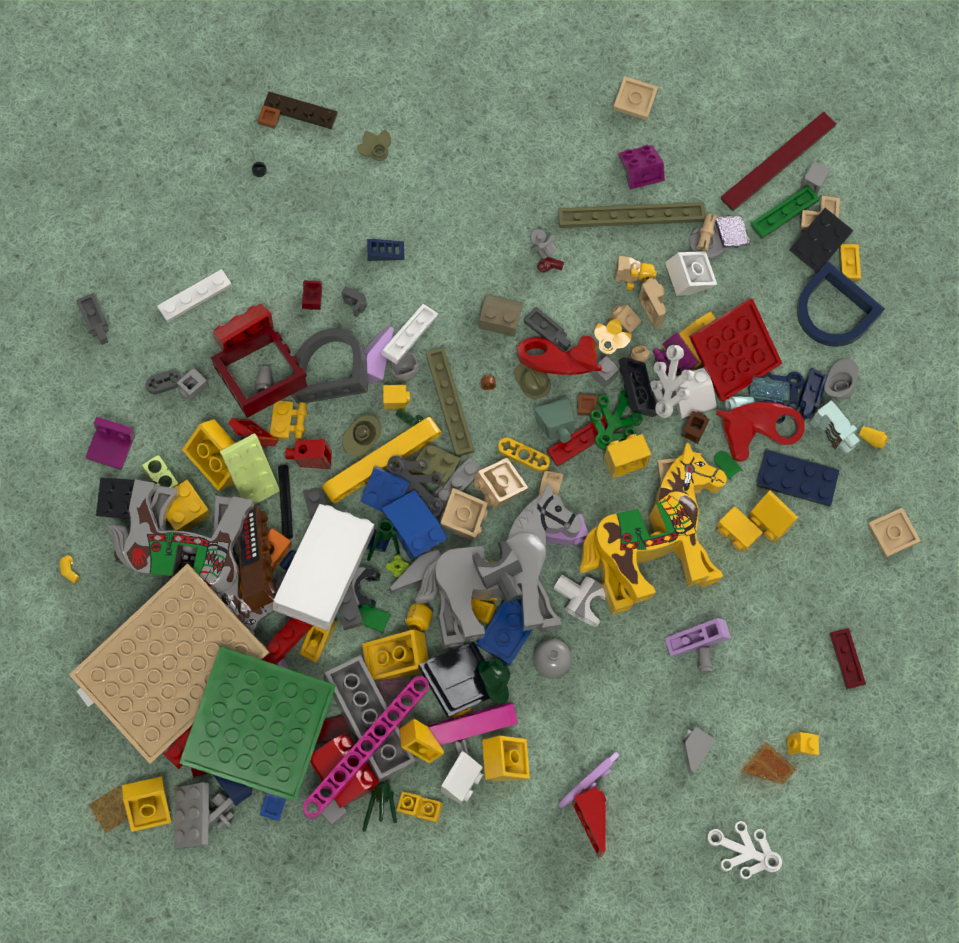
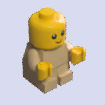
M619 256L615 268V282H620V280L627 281L626 289L633 290V281L645 282L650 278H656L657 271L652 264H640L639 261L631 257Z

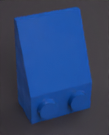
M415 490L381 509L386 519L393 524V530L397 532L396 536L409 559L415 558L448 539L434 515Z

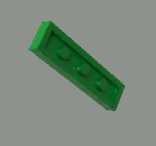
M808 185L751 222L750 226L763 239L801 214L802 210H807L819 202L820 198Z

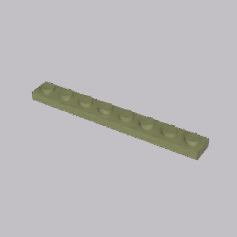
M704 202L558 208L559 228L704 222L705 207Z

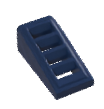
M367 239L368 261L405 260L404 242ZM373 247H377V252H373ZM380 247H384V253H381ZM388 247H391L392 254L388 253ZM395 247H399V254H395Z

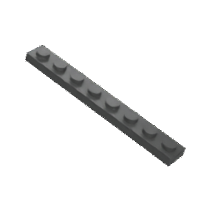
M322 487L303 492L311 521L319 504L327 505ZM351 583L338 609L344 630L363 625Z

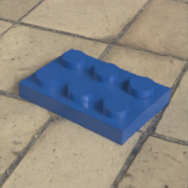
M504 600L486 628L484 638L479 639L476 646L497 659L500 658L502 662L509 666L532 632V630L523 631L521 603L516 600L507 603Z

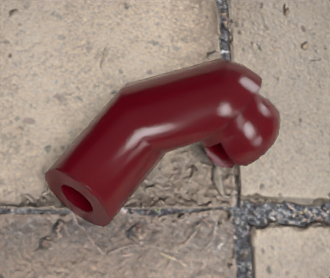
M547 257L538 263L537 269L542 273L552 268L562 271L564 262Z

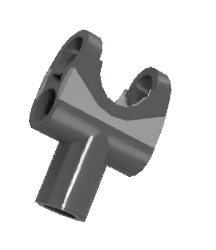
M502 540L498 542L501 551V559L498 562L489 563L481 558L478 553L473 554L472 559L484 587L488 589L498 585L506 602L509 603L523 595L513 577L523 572L513 550L506 541Z

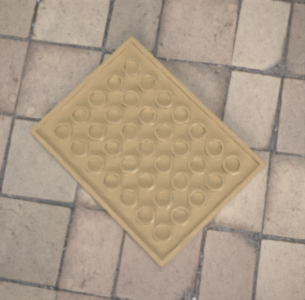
M187 564L69 675L149 764H152L193 725L220 646L261 660L270 652L195 570Z

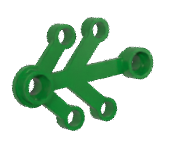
M625 390L618 396L619 405L613 416L608 406L609 398L606 395H601L597 400V405L601 408L608 425L606 431L601 423V411L593 410L590 414V420L594 423L598 433L595 442L601 450H606L608 444L613 441L626 440L629 436L627 432H630L632 435L636 434V431L631 427L627 428L624 433L613 434L615 429L632 425L639 426L643 421V416L637 413L633 414L631 418L620 420L626 406H629Z

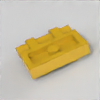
M279 401L275 403L270 434L277 439L289 440L290 433H295L294 439L302 440V435L305 433L304 420L308 412L306 410V403L300 402L297 410L293 409V402ZM292 417H297L295 426L291 425Z

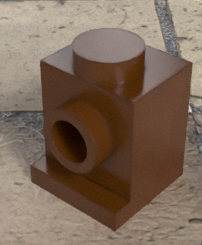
M692 411L681 436L698 444L710 419L703 413Z

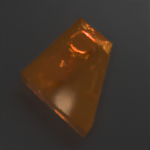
M766 742L741 772L783 785L797 769Z

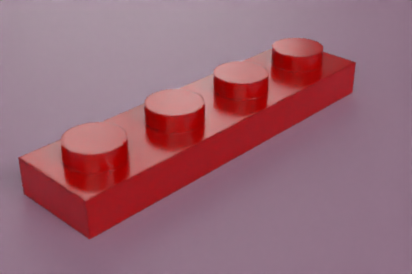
M602 415L601 423L606 431L608 425L604 415ZM591 422L570 435L571 439L568 442L562 443L560 441L547 450L548 455L557 467L596 444L595 438L598 433L594 423Z

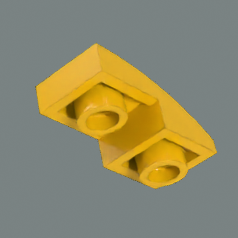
M402 792L396 811L438 823L443 803L423 798L420 795Z

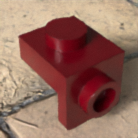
M304 280L302 309L321 310L322 282Z

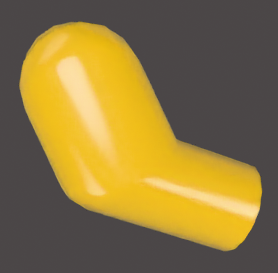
M66 555L59 561L61 575L73 584H76L80 576L71 569L73 558Z

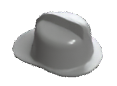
M843 359L835 363L826 380L825 392L829 396L836 398L839 402L852 396L859 374L858 365L849 359Z

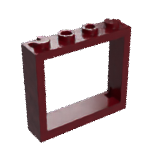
M271 326L210 357L215 370L246 418L307 387L305 380L307 374L303 367H298V360L294 355H290L291 351L288 345L282 343L281 335L278 331L274 332ZM273 342L294 372V375L246 399L226 366Z

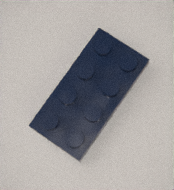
M765 450L756 486L830 507L840 470Z

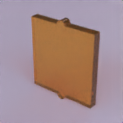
M120 786L89 804L96 817L95 820L100 823L105 833L128 820Z

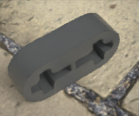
M169 370L151 376L146 380V388L153 395L178 387L177 382L181 379V375L176 370ZM170 376H174L176 382L168 381ZM152 382H156L158 388L154 389L151 387Z

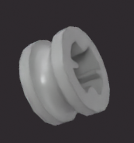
M465 739L454 741L457 756L459 757L462 751L468 755Z

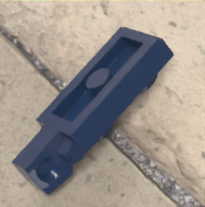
M810 368L799 399L798 407L801 408L799 413L804 421L807 418L809 419L811 413H814L819 407L828 375L814 368Z

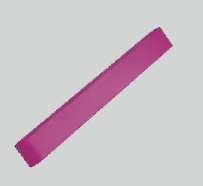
M422 676L415 677L308 797L303 805V814L307 819H317L424 698L429 687L426 678ZM422 684L424 686V690L417 691L415 690L414 685ZM407 698L411 701V705L404 706L401 700ZM394 713L398 716V720L391 721L388 719V715ZM381 728L385 731V735L377 736L374 730ZM368 743L372 749L368 752L363 751L361 745ZM354 758L359 764L351 767L347 761ZM336 774H342L344 775L345 780L343 782H337L335 781L334 776ZM323 789H328L332 795L324 798L320 792ZM314 804L318 807V811L316 813H309L306 809L307 806Z

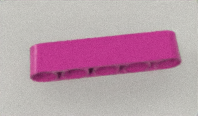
M509 702L426 726L430 729L438 743L443 745L518 723L514 704Z

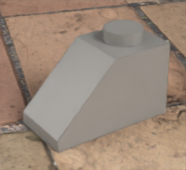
M695 727L693 731L689 729L683 738L686 741L683 745L688 773L691 776L695 773L716 741L698 727Z

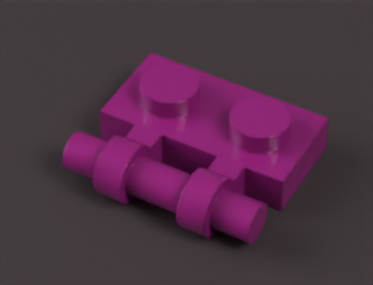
M677 332L662 343L666 349L664 352H661L659 348L652 351L657 362H664L666 364L665 373L667 376L670 363L667 360L666 352L670 345H678L684 350V356L678 361L677 371L679 369L682 372L684 370H691L700 363Z

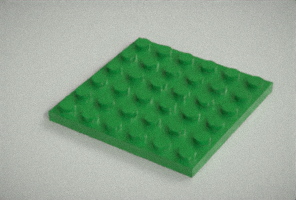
M220 646L179 764L296 801L336 685Z

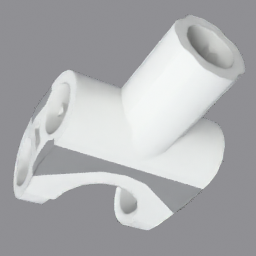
M561 575L553 590L570 600L565 607L566 612L582 622L597 627L600 624V620L591 611L590 601L601 600V598L606 601L602 584L590 577H585L581 585H578L564 575Z

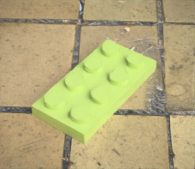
M255 433L220 451L240 498L251 499L255 505L280 492Z

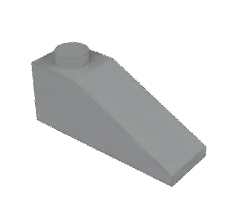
M428 549L423 552L390 587L391 594L393 595L421 584L423 575L428 567L440 558L439 550L433 551V549Z

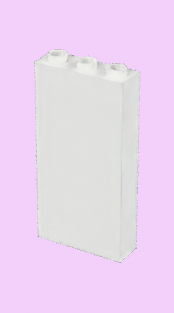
M319 504L274 598L273 610L329 631L371 540L374 524L367 519L354 517L348 512L335 510L332 506Z

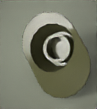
M522 363L514 368L515 380L527 397L539 399L549 394L551 382L547 373L533 370Z
M369 415L356 419L343 435L342 445L345 452L354 457L364 455L380 437L381 425L379 421Z

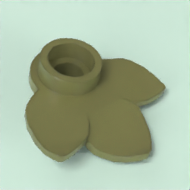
M383 130L377 136L365 131L363 144H359L357 150L363 156H371L377 161L386 159L389 153L388 147L391 144L389 132ZM377 151H382L383 153H382V154H377L376 152H377Z

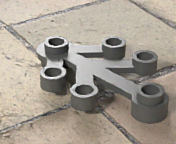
M392 456L388 460V470L392 474L403 477L411 482L407 494L416 490L428 502V509L432 514L441 513L445 507L444 501L440 498H435L421 483L439 484L443 480L442 474L435 472L431 475H412L407 469L418 468L420 471L427 470L430 465L427 459L405 461L401 456ZM396 462H399V464H400V467H399V468L396 467V465H395ZM421 462L425 463V468L421 467ZM435 475L439 478L438 482L434 480ZM436 502H438V503L440 504V508H439V509H438V508L436 507V505H435Z

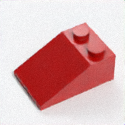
M595 787L575 796L572 805L597 857L600 858L606 851L605 802L607 800L603 791H599Z

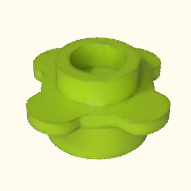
M399 555L394 556V560L386 565V569L391 571L395 578H399L409 568V563L404 562Z

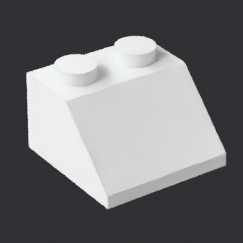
M706 251L678 252L665 262L676 296L695 294L717 285Z
M704 368L693 371L694 379L690 382H684L672 392V397H674L681 388L690 391V398L688 400H681L676 404L681 419L690 417L692 411L703 413L717 408L713 383Z
M462 751L441 785V793L461 805L464 801L468 802L473 794L472 786L474 783L478 785L484 775L481 773L483 767Z

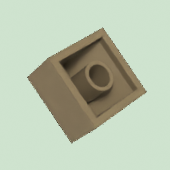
M487 294L479 320V329L515 337L523 302Z

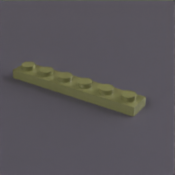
M443 347L427 351V361L454 453L458 457L474 453L473 443L445 349Z

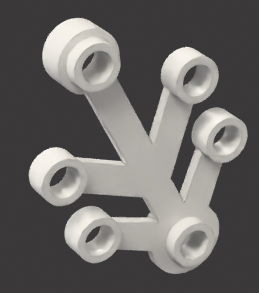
M670 345L667 348L666 354L668 359L671 360L668 377L665 373L666 364L664 362H656L654 364V371L658 374L660 381L653 380L650 385L658 401L655 407L656 413L662 418L670 417L676 404L681 400H688L690 398V391L683 388L679 389L678 394L671 398L672 392L686 381L690 382L694 379V372L692 370H684L675 379L678 361L684 356V350L678 345ZM662 388L665 390L664 396L661 392Z
M743 821L737 822L734 830L740 835L744 845L724 838L723 833L718 829L711 830L707 835V842L711 846L721 845L741 854L731 859L722 860L720 867L724 869L723 871L728 872L734 866L751 859L760 862L750 868L743 867L740 869L739 875L744 880L749 879L753 874L762 870L776 872L782 866L780 855L772 852L769 847L765 831L757 829L753 833L754 840L759 842L763 853L755 850L747 832V825ZM742 824L744 831H739L737 825ZM757 832H761L763 834L762 839H758L756 837ZM712 835L718 836L717 842L712 841ZM769 859L775 861L774 866L768 864ZM725 861L730 863L729 869L724 868L723 863ZM744 869L749 871L748 877L743 876L742 871Z

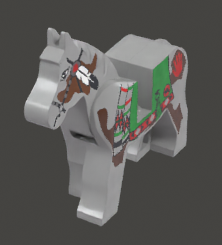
M135 479L129 506L130 530L126 526L109 524L107 527L120 561L126 567L144 576L172 579L179 572L182 552L196 554L193 568L195 572L255 635L260 621L275 612L273 610V602L252 611L244 600L240 599V569L233 552V546L242 531L244 519L253 509L254 501L234 496L232 498L216 496L214 534L212 538L185 531H166L167 513L171 505L178 498L179 491L174 488L157 486L153 482Z

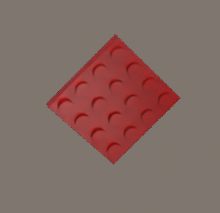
M752 298L745 300L689 336L705 371L711 378L717 397L722 402L783 364Z

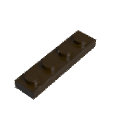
M268 92L264 106L280 110L283 116L331 130L338 114L335 110L273 92Z

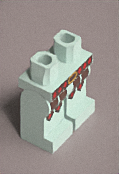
M832 400L819 409L810 421L814 428L819 425L827 434V439L833 443L832 447L835 450L840 448L845 455L852 451L860 441L854 434L857 428L854 425H850L848 419Z

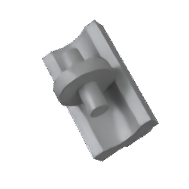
M539 229L531 233V243L536 245L530 250L532 254L537 252L540 258L544 260L557 251L552 243L555 240L553 235L546 239L545 232Z
M218 793L212 799V802L218 808L213 813L209 810L208 829L219 819L220 821L215 825L218 830L224 825L228 828L232 826L229 820L234 815L231 812L225 817L224 815L234 806V803L230 798L227 799Z

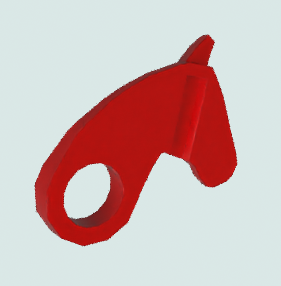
M582 336L578 341V345L568 352L560 350L551 341L540 337L525 339L519 343L517 348V357L520 363L539 372L556 375H576L602 370V367L597 364L596 342L591 336ZM531 349L546 351L539 356H532L526 353Z
M757 402L742 405L731 411H716V415L722 418L724 433L731 456L737 462H742L749 458V445L756 433L771 439L779 445H792L801 439L805 431V421L801 414L779 403ZM782 415L790 416L796 425L794 434L789 438L781 437L776 431V421Z

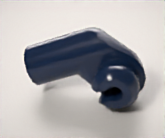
M297 550L288 552L279 564L285 571L290 567Z

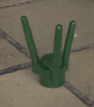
M382 519L379 522L367 561L371 560L379 539L388 540L392 537L396 553L400 554L396 537L397 532L393 530V524L390 521Z
M381 783L375 787L374 791H371V799L362 829L363 832L367 829L375 799L376 802L380 803L379 821H383L384 803L388 802L389 799L393 823H397L393 800L394 792L391 791V785Z

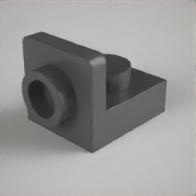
M346 286L344 287L342 299L350 306L355 305L353 313L355 317H358L359 313H363L367 307L365 295Z

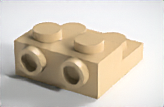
M650 278L643 282L638 299L654 330L662 327L666 314V308L662 303L665 292L663 286L658 284L656 279Z
M508 458L478 471L473 478L475 488L482 491L485 495V502H488L487 505L492 506L494 509L509 503L512 498L528 490V486Z
M452 488L439 524L455 531L454 534L472 541L476 537L478 538L482 531L480 524L487 516L488 509L486 507L488 502Z

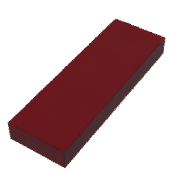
M849 628L830 632L829 635L846 690L866 685Z

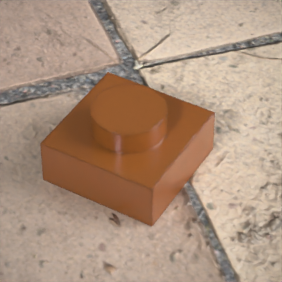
M263 105L257 120L258 124L275 129L281 111Z
M578 395V415L590 416L593 410H597V395Z

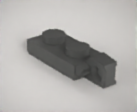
M94 293L77 299L76 302L90 334L93 337L98 336L101 345L108 343L105 332L109 331L108 325Z
M535 307L524 319L526 325L542 338L551 341L555 346L559 345L565 351L571 346V341L566 338L567 334L564 332V329L539 308Z

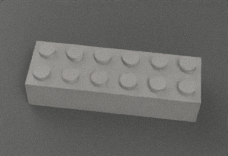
M361 655L324 673V680L336 685L333 698L356 742L360 740L388 708ZM390 713L388 715V719L391 721H395ZM398 727L367 761L380 783L413 767L416 762L410 752L401 748L400 730ZM381 728L374 730L377 736L385 735V731ZM368 743L361 745L363 751L368 752L372 749Z

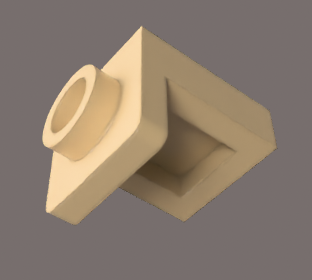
M617 305L612 309V314L608 317L610 321L618 318L623 331L631 333L641 322V319L628 305Z

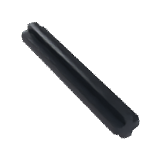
M288 465L278 466L282 535L287 539H292L293 527Z

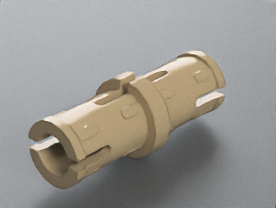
M711 213L705 215L703 227L699 231L701 235L697 245L698 250L702 248L701 251H708L710 239L714 235L713 228L717 219L716 215H713V218Z

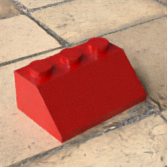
M262 304L251 306L244 314L236 315L227 324L216 327L212 332L213 338L220 349L224 351L270 326L273 329L272 315Z
M348 733L332 739L312 754L310 763L322 781L355 745ZM354 758L347 761L351 767L359 764ZM367 763L334 799L339 808L367 795L380 783ZM336 774L334 779L337 782H343L345 777L342 774Z

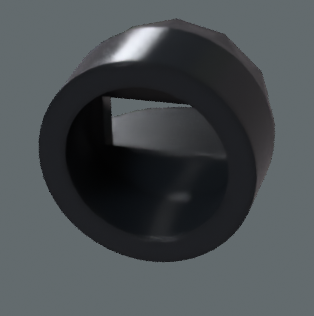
M260 161L254 163L252 166L253 175L263 177L267 173L266 165Z

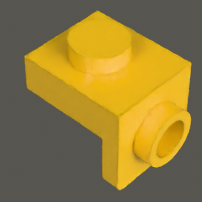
M803 732L788 735V754L819 755V735Z

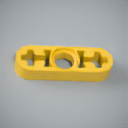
M503 438L499 441L498 451L502 456L537 472L548 470L550 459L547 455L511 438ZM510 444L511 449L504 451L502 445ZM515 447H518L515 455H512ZM521 451H527L529 458L523 460L519 458L518 454ZM532 455H535V460H533V463H530ZM543 459L546 465L539 467L537 461Z

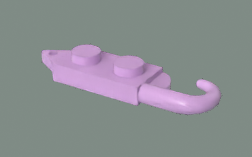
M615 752L610 758L601 762L558 803V807H565L582 791L592 789L597 784L595 780L599 776L604 778L611 771L609 767L613 764V761L620 755Z

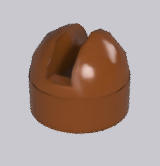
M484 375L482 377L481 388L483 390H493L496 388L494 376L486 377Z

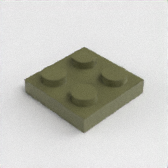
M427 443L415 461L427 459L430 464L429 468L424 471H420L418 468L410 469V473L415 475H431L432 473L439 472L442 474L443 480L436 485L444 488L461 463V458ZM421 462L422 468H425L424 462ZM435 475L434 480L438 482L439 478Z

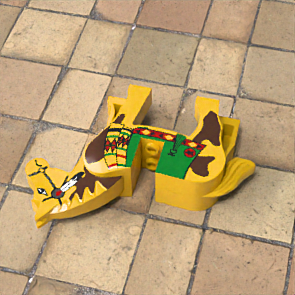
M689 443L685 445L682 455L673 462L660 484L655 506L648 516L654 530L650 537L639 509H634L605 517L585 538L579 572L587 573L599 567L602 588L612 615L630 610L633 604L651 599L656 593L655 588L640 573L637 563L651 561L674 552L682 562L688 587L699 584L702 588L719 582L723 577L722 572L711 563L707 552L697 540L699 508L694 490L701 491L707 489L712 493L720 492L727 481V477L722 470L708 465L701 457V453L693 452Z

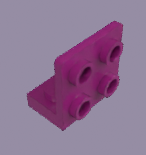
M644 145L641 148L628 149L618 153L621 162L627 170L628 186L630 189L665 181L664 162L653 145Z
M96 417L93 423L96 431L87 451L86 459L122 470L135 438L133 428Z

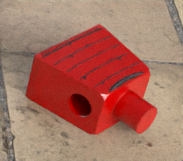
M325 439L297 440L295 448H286L285 458L286 460H295L299 467L331 469L332 450Z

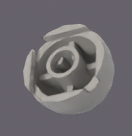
M548 639L536 647L533 654V664L541 676L548 679L560 678L570 669L572 653L563 641Z

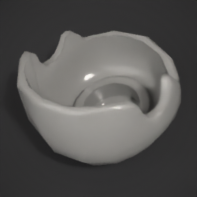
M407 352L397 364L391 361V372L395 379L400 381H408L415 378L419 372L418 359L412 352Z

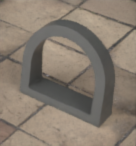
M338 328L322 330L308 338L299 348L295 357L299 363L298 367H303L306 372L309 360L320 347L330 342L346 343L351 346L353 351V371L351 378L308 385L290 395L297 404L368 392L366 354L362 345L350 332Z

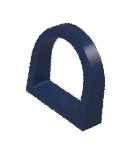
M828 261L803 289L797 303V318L803 331L814 341L826 346L839 347L858 340L878 320L885 308ZM825 280L830 282L868 314L850 332L844 334L826 333L817 328L809 317L807 309L808 299Z

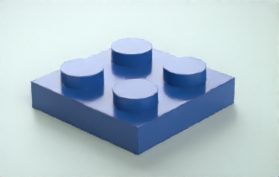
M375 466L360 502L382 512L381 509L406 495L411 482Z

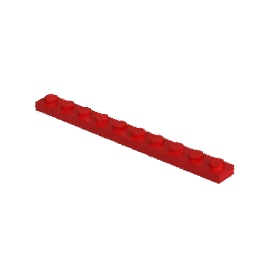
M292 617L265 646L270 653L263 660L277 665L314 625ZM192 726L163 754L178 769L182 767V764H179Z

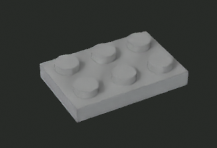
M202 782L175 788L174 849L208 845L209 783Z

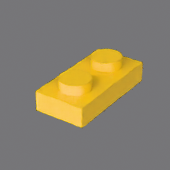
M842 244L839 248L840 270L851 281H860L859 244Z

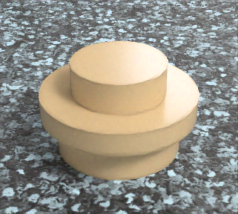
M640 345L632 349L631 359L644 362L650 356L649 350L645 346Z

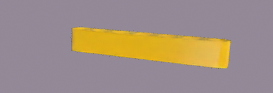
M428 417L323 484L322 489L333 504L337 503L354 492L355 489L357 490L368 483L375 466L387 471L388 460L392 456L398 455L405 459L423 448L427 443L434 441V438L437 439L442 432L433 419Z

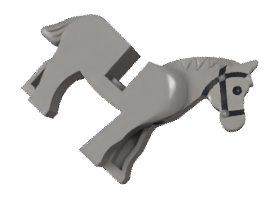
M550 484L546 486L543 495L530 502L520 513L506 540L523 572L513 576L523 594L521 596L523 631L539 629L540 632L560 629L561 620L553 612L549 597L539 580V574L546 559V533L557 534L562 532L565 536L573 538L579 534L582 527L580 517L563 506L560 500L561 496L552 493ZM483 546L448 550L437 561L432 563L423 575L415 602L417 604L430 603L439 596L440 614L438 622L444 649L463 646L464 641L484 638L485 630L473 613L471 599L504 597L498 585L486 589L477 574L472 555L478 553L486 561Z

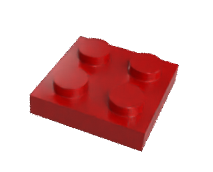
M231 418L228 423L233 428V432L239 436L247 438L255 433L263 447H275L279 441L251 419Z

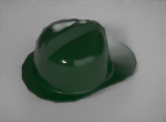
M500 658L492 662H481L478 666V671L489 697L497 704L506 703L509 699L507 684L511 677L508 667Z

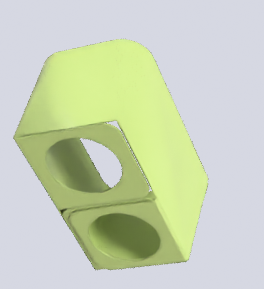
M159 455L142 465L147 479L157 482V486H159L158 481L160 477L164 475L172 479V484L169 488H175L179 485L170 470H167L168 467ZM157 462L162 464V468L158 473H152L148 469Z

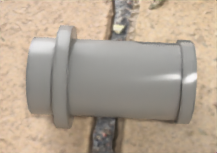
M699 648L698 669L703 674L711 673L714 667L711 664L710 648Z

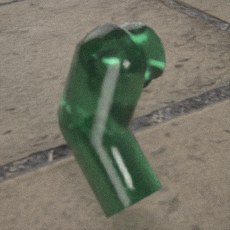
M402 408L396 412V416L400 420L411 426H415L424 420L421 415H416L414 418Z

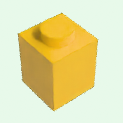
M383 385L384 409H406V403H410V391H406V385Z

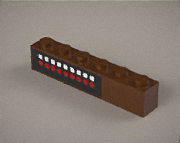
M257 504L254 505L253 509L245 517L242 531L238 536L242 597L252 611L274 602L273 593L275 592L272 584L273 572L270 565L272 559L269 553L271 545L268 541V516Z

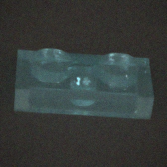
M752 377L750 397L787 403L790 383Z

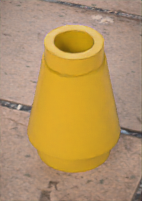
M865 426L862 427L859 433L862 439L874 448L881 450L884 448L889 437L883 431Z

